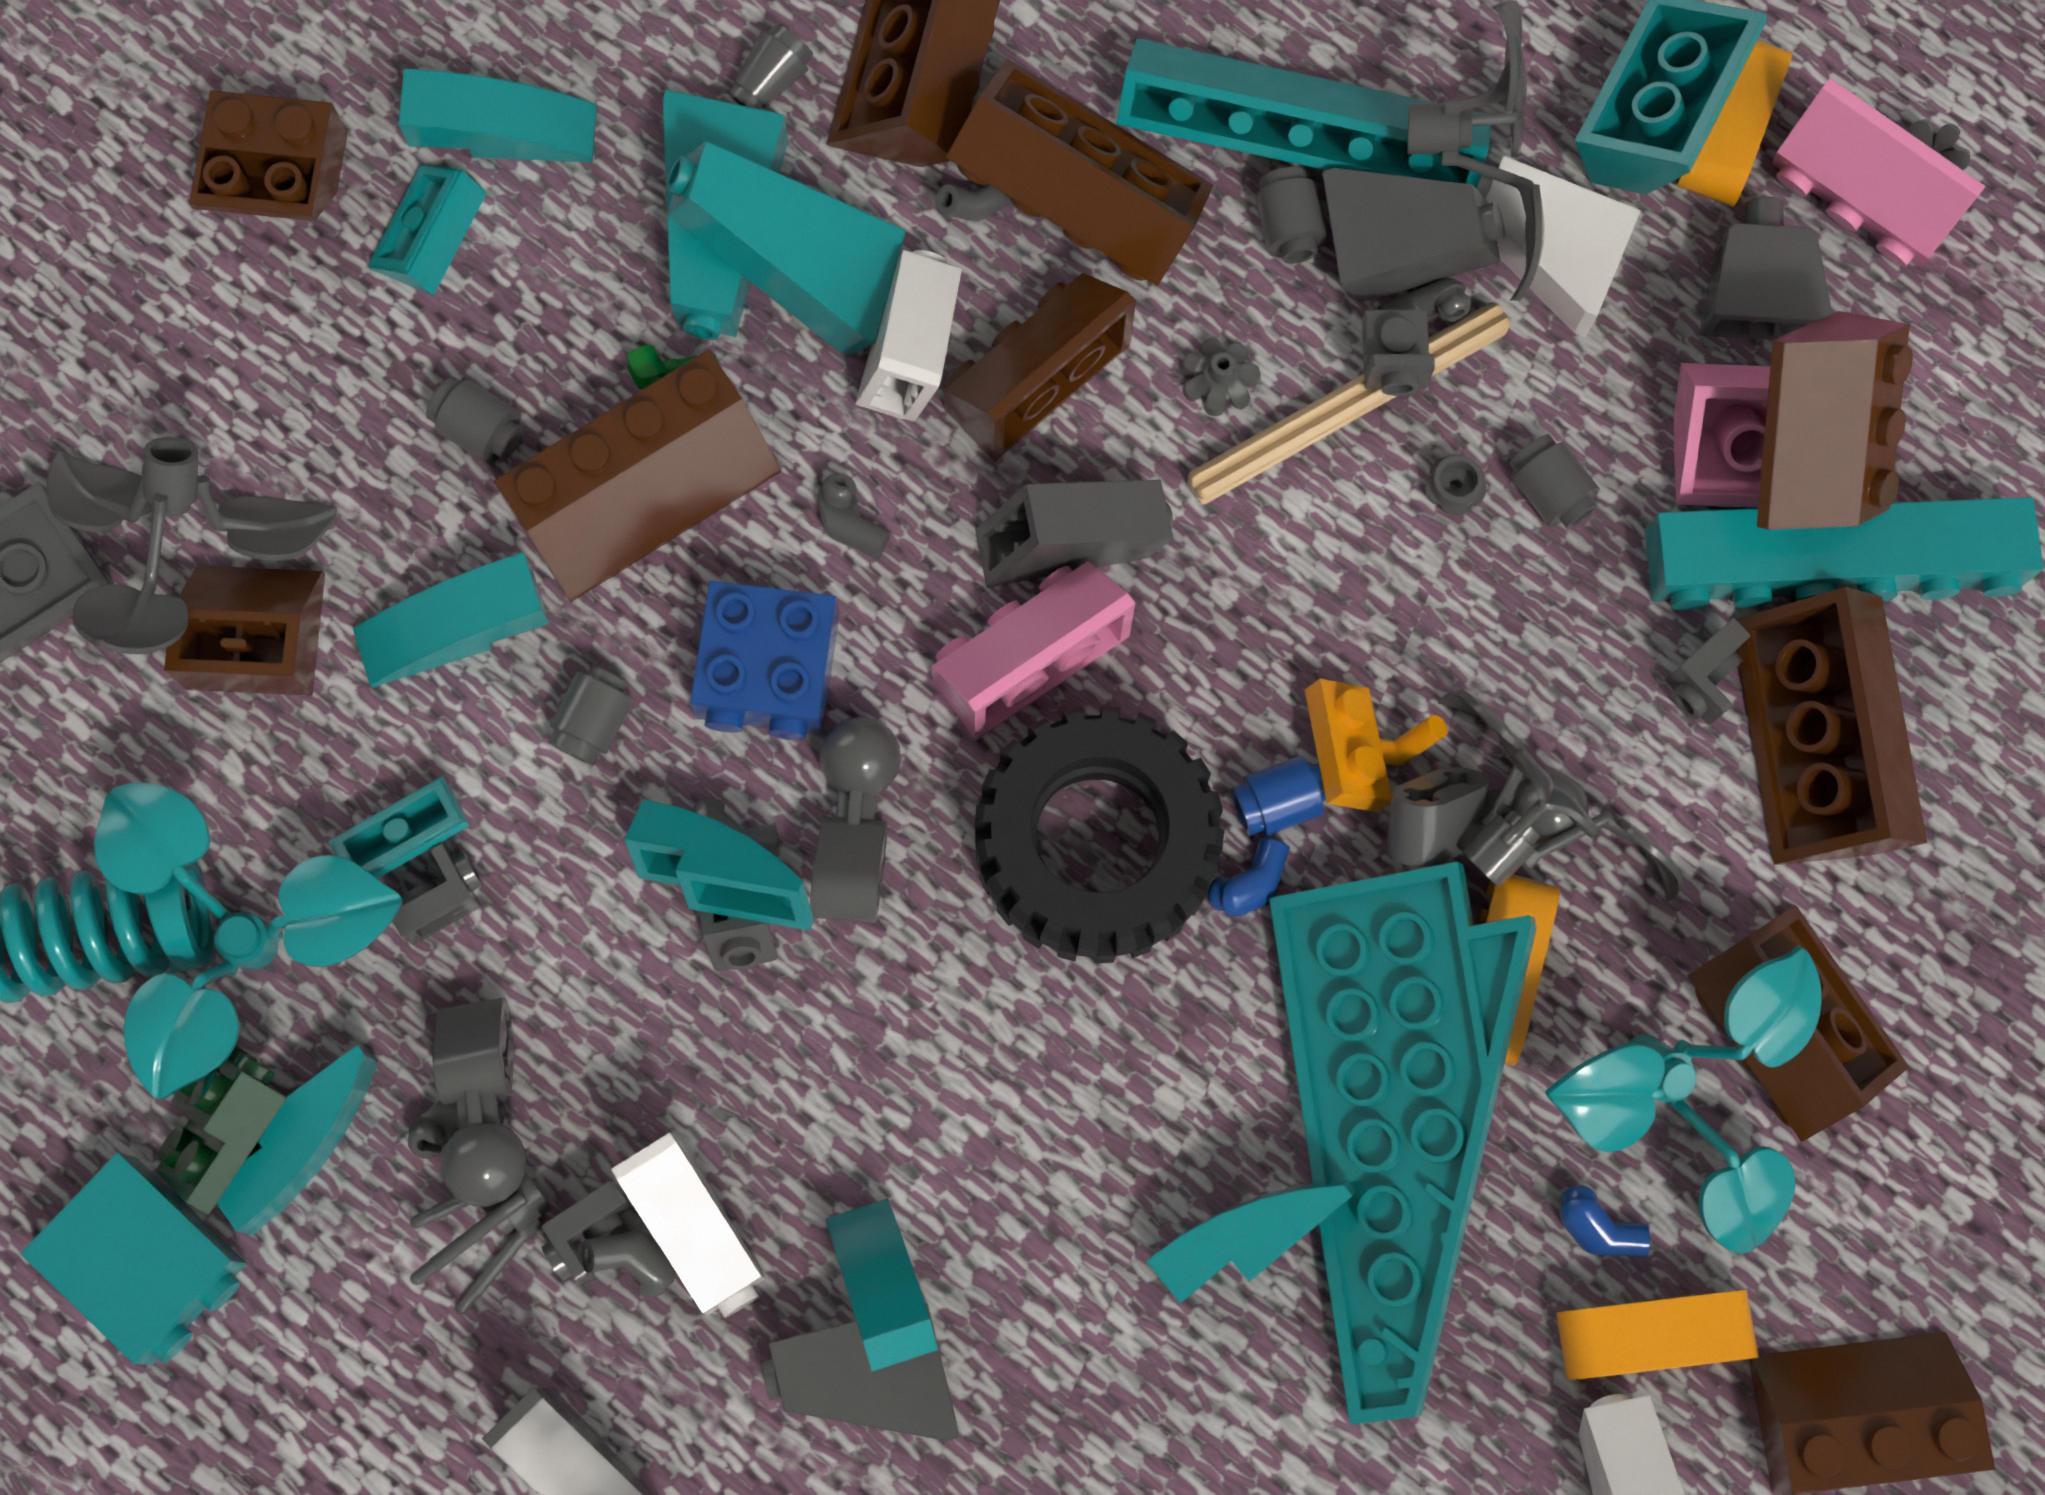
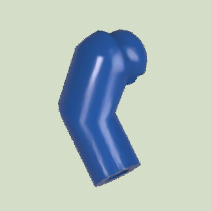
M1260 838L1250 870L1230 877V879L1226 876H1219L1212 881L1207 893L1211 907L1214 910L1224 911L1228 916H1243L1270 903L1269 898L1276 895L1290 847L1274 839Z
M1574 1185L1563 1192L1561 1196L1562 1207L1559 1210L1562 1225L1582 1250L1593 1255L1648 1256L1650 1250V1231L1647 1223L1613 1222L1601 1205L1596 1202V1193L1587 1186Z

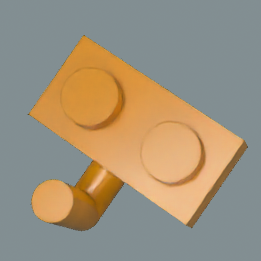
M1320 678L1305 689L1327 804L1378 812L1390 804L1392 799L1385 765L1403 766L1444 738L1448 733L1445 721L1438 715H1430L1395 741L1379 737L1369 688Z

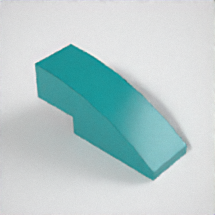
M404 68L398 125L408 147L469 149L473 158L593 163L597 105L595 103L527 84L485 76Z
M524 552L468 571L410 596L354 627L353 631L369 685L373 688L493 649L491 645L493 642L550 623L532 566Z
M646 799L642 800L624 838L638 878L680 885L690 910L811 930L814 917L804 883L778 857L750 837L717 820L681 807Z
M356 1045L286 1097V1100L258 1140L262 1148L245 1160L217 1202V1205L236 1232L254 1235L286 1208L322 1168L344 1137L364 1100L378 1065V1061L370 1051Z
M1347 1179L1308 1183L1263 1194L1226 1208L1189 1228L1151 1256L1146 1262L1180 1304L1231 1261L1250 1282L1351 1198L1357 1189Z
M889 1199L825 1218L871 1371L873 1372L938 1350L930 1317Z

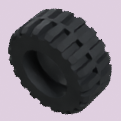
M1101 706L1100 715L1084 716L1083 708L1077 707L1063 710L1062 720L1050 724L1046 718H1043L1030 725L1026 738L1021 742L1012 739L1000 752V762L995 770L989 769L982 784L980 803L976 805L974 824L976 859L978 860L980 879L987 895H991L995 901L997 913L1008 926L1014 924L1023 932V939L1040 949L1043 944L1057 950V957L1074 962L1076 961V956L1094 957L1095 964L1114 963L1116 956L1130 954L1133 959L1150 952L1152 946L1163 939L1168 942L1182 930L1184 923L1191 915L1194 916L1203 903L1218 869L1217 865L1223 849L1224 829L1220 828V817L1223 812L1219 792L1211 791L1208 783L1211 773L1202 758L1192 760L1186 753L1188 742L1174 730L1168 736L1155 729L1157 720L1140 712L1136 721L1119 717L1121 707ZM1085 780H1106L1131 789L1150 806L1158 825V850L1150 868L1138 881L1129 887L1117 891L1089 892L1064 883L1050 872L1039 852L1037 825L1045 805L1060 789Z

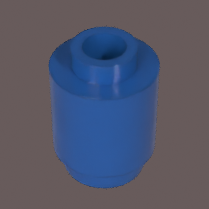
M1302 756L1244 776L1243 784L1231 788V796L1237 815L1248 836L1261 831L1265 836H1269L1324 815L1323 802L1326 801L1320 766L1318 763L1309 766Z

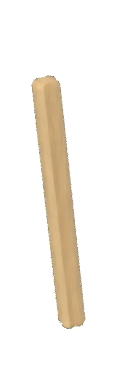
M1490 302L1428 337L1429 354H1433L1435 358V369L1432 376L1506 335L1510 327V321L1498 303ZM1364 374L1190 471L1187 479L1190 491L1199 503L1207 504L1396 396L1384 394L1381 389H1365Z

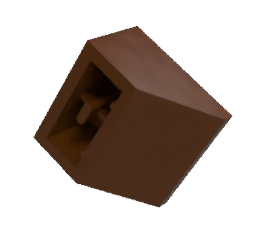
M210 90L189 200L191 208L315 221L338 192L348 135L332 102Z
M197 565L178 596L187 605L189 612L188 626L181 638L166 648L164 671L186 690L312 696L325 573L315 570Z

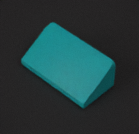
M421 164L378 244L368 268L425 293L434 295L487 194L486 191L463 170Z
M443 776L330 839L328 842L335 856L355 862L377 879L467 828L469 823L457 796Z

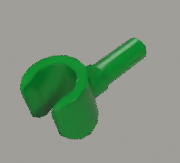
M644 345L632 350L627 355L629 362L627 369L635 385L643 390L695 357L674 358L662 362L655 346Z

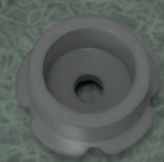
M1463 455L1447 456L1437 460L1430 468L1431 477L1425 482V492L1429 501L1433 504H1439L1442 506L1443 512L1451 515L1467 513L1470 509L1469 507L1472 505L1478 506L1486 495L1487 487L1480 466L1473 459ZM1458 481L1461 484V489H1451L1450 482Z

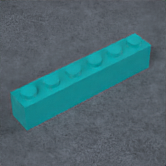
M1139 38L1136 39L1126 68L1116 121L1117 125L1323 170L1338 168L1471 184L1476 189L1481 177L1478 173L1458 166H1442V155L1407 154L1409 103L1435 102ZM1472 111L1473 114H1485L1481 112ZM1491 125L1472 126L1471 148H1459L1458 154L1485 163L1489 149Z
M2034 497L1892 503L1889 510L1860 526L1767 530L1757 527L1758 509L1658 513L1645 530L1652 602L1671 601V607L1674 610L1704 608L1710 604V599H1733L1734 606L1752 608L1771 603L1773 601L1772 597L1796 596V601L1843 587L1882 596L1883 601L1897 597L1898 591H1920L1922 599L1939 600L1956 596L1960 593V589L1982 588L1983 596L2004 597L2021 592L2023 585L2044 570Z

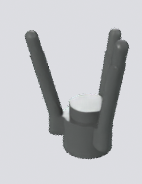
M526 1173L518 1189L506 1200L491 1206H481L487 1215L413 1272L410 1276L411 1283L414 1285L422 1284L495 1227L504 1237L515 1229L516 1231L456 1304V1312L461 1315L465 1314L476 1300L482 1296L522 1245L542 1229V1224L538 1218L551 1209L546 1199ZM453 1196L413 1216L410 1220V1225L416 1229L465 1208L469 1204Z

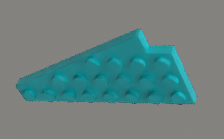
M1459 862L1269 898L1313 1183L1348 1179L1357 1189L1351 1198L1319 1223L1350 1425L1422 1415L1537 928L1535 918L1530 915L1474 925L1464 865Z

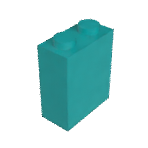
M119 1152L107 1162L20 1253L133 1364L153 1365L157 1359L161 1363H166L175 1357L193 1336V1333L187 1327L205 1308L210 1312H214L234 1295L241 1284L235 1276L247 1265L228 1244L137 1157Z

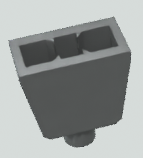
M1766 196L1748 201L1746 203V224L1736 223L1729 225L1717 243L1700 326V336L1775 340L1832 314L1818 235L1811 228L1784 226V202L1781 199Z

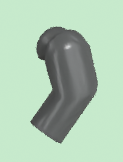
M950 184L944 185L939 189L935 198V205L940 214L972 222H979L1012 203L1010 196L990 184L983 185V187L975 190Z
M842 473L829 475L824 479L823 486L817 493V506L826 534L841 544L880 559L890 538L891 531L862 519L855 495L857 487L851 477Z

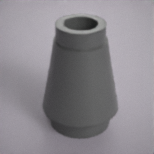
M775 23L769 32L761 31L734 82L735 85L728 92V95L739 105L761 110L766 108L809 70L806 63L812 57L813 52L789 29L779 23Z

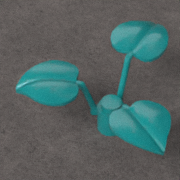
M144 782L129 783L113 788L106 795L94 840L95 857L102 874L114 886L122 891L134 894L157 892L174 875L181 885L220 920L215 931L214 943L217 952L224 958L222 964L199 973L194 978L191 986L178 976L162 973L152 977L134 994L125 1015L124 1042L130 1065L141 1084L153 1097L166 1099L179 1089L205 1078L213 1070L221 1067L236 1046L239 1038V1019L233 1003L226 995L216 990L204 988L208 983L225 975L234 976L239 968L251 971L259 970L271 963L277 954L279 940L283 938L282 928H285V950L294 961L311 967L333 966L355 956L374 942L398 913L403 902L402 897L355 862L343 857L324 855L301 862L285 877L278 894L279 904L285 915L275 917L270 925L249 912L232 913L184 868V866L202 858L210 846L209 827L198 807L180 793L157 784Z
M1797 945L1787 954L1756 966L1734 986L1725 1003L1724 1026L1727 1035L1738 1043L1736 1046L1692 1045L1682 1039L1673 1048L1652 1035H1639L1627 1044L1616 1046L1588 1059L1568 1072L1545 1091L1548 1099L1565 1116L1577 1135L1591 1147L1604 1152H1615L1628 1148L1645 1135L1655 1118L1654 1100L1665 1102V1104L1675 1109L1726 1160L1728 1167L1713 1172L1702 1183L1698 1204L1701 1221L1706 1231L1717 1243L1734 1253L1744 1254L1752 1252L1756 1246L1763 1244L1774 1232L1791 1205L1795 1193V1174L1786 1156L1771 1147L1760 1146L1753 1148L1739 1159L1737 1152L1683 1100L1692 1092L1696 1084V1072L1691 1059L1692 1057L1743 1060L1752 1052L1760 1063L1772 1068L1790 1061L1800 1053L1814 1034L1821 1011V984L1810 954L1804 948Z

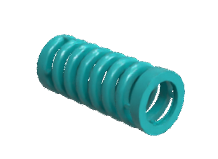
M197 862L184 866L185 870L206 889ZM86 870L77 871L71 879L70 899L74 923L84 950L83 961L80 965L73 955L74 939L71 911L68 898L60 881L50 876L41 878L38 881L34 896L35 911L31 898L23 885L18 883L6 884L0 893V1001L4 1003L20 1002L31 991L41 997L52 996L59 993L65 985L75 990L90 989L101 978L112 984L127 982L136 971L145 977H154L164 973L169 967L171 973L209 967L214 951L209 909L189 892L190 910H187L184 886L180 884L174 875L161 890L150 894H143L148 916L154 930L153 946L150 951L142 938V913L139 894L122 891L106 879L105 887L109 913L119 942L118 954L115 958L108 948L107 915L99 882L92 872ZM38 929L49 959L46 972L39 964ZM4 942L14 967L11 979L4 972Z

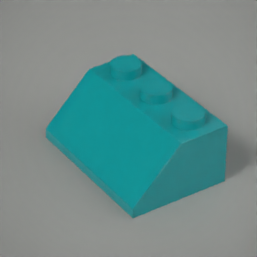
M1648 0L1575 139L1590 182L1647 195L1689 173L1767 22L1766 13L1698 0Z

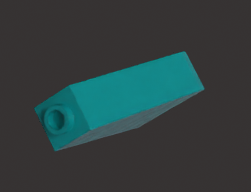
M665 90L663 120L666 185L670 171L680 155L688 156L705 141L780 174L789 140L784 114ZM666 189L668 212L673 193ZM667 216L670 302L677 325L683 326V330L689 335L704 340H717L720 334L737 337L751 282Z
M708 141L703 142L688 156L680 155L670 171L666 185L667 191L673 193L667 212L668 217L840 353L852 356L876 342L906 230Z

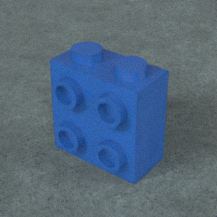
M709 580L690 702L696 718L705 720V727L720 732L738 733L743 731V725L766 727L768 728L769 735L785 740H805L807 733L823 734L840 615L837 597L834 595Z

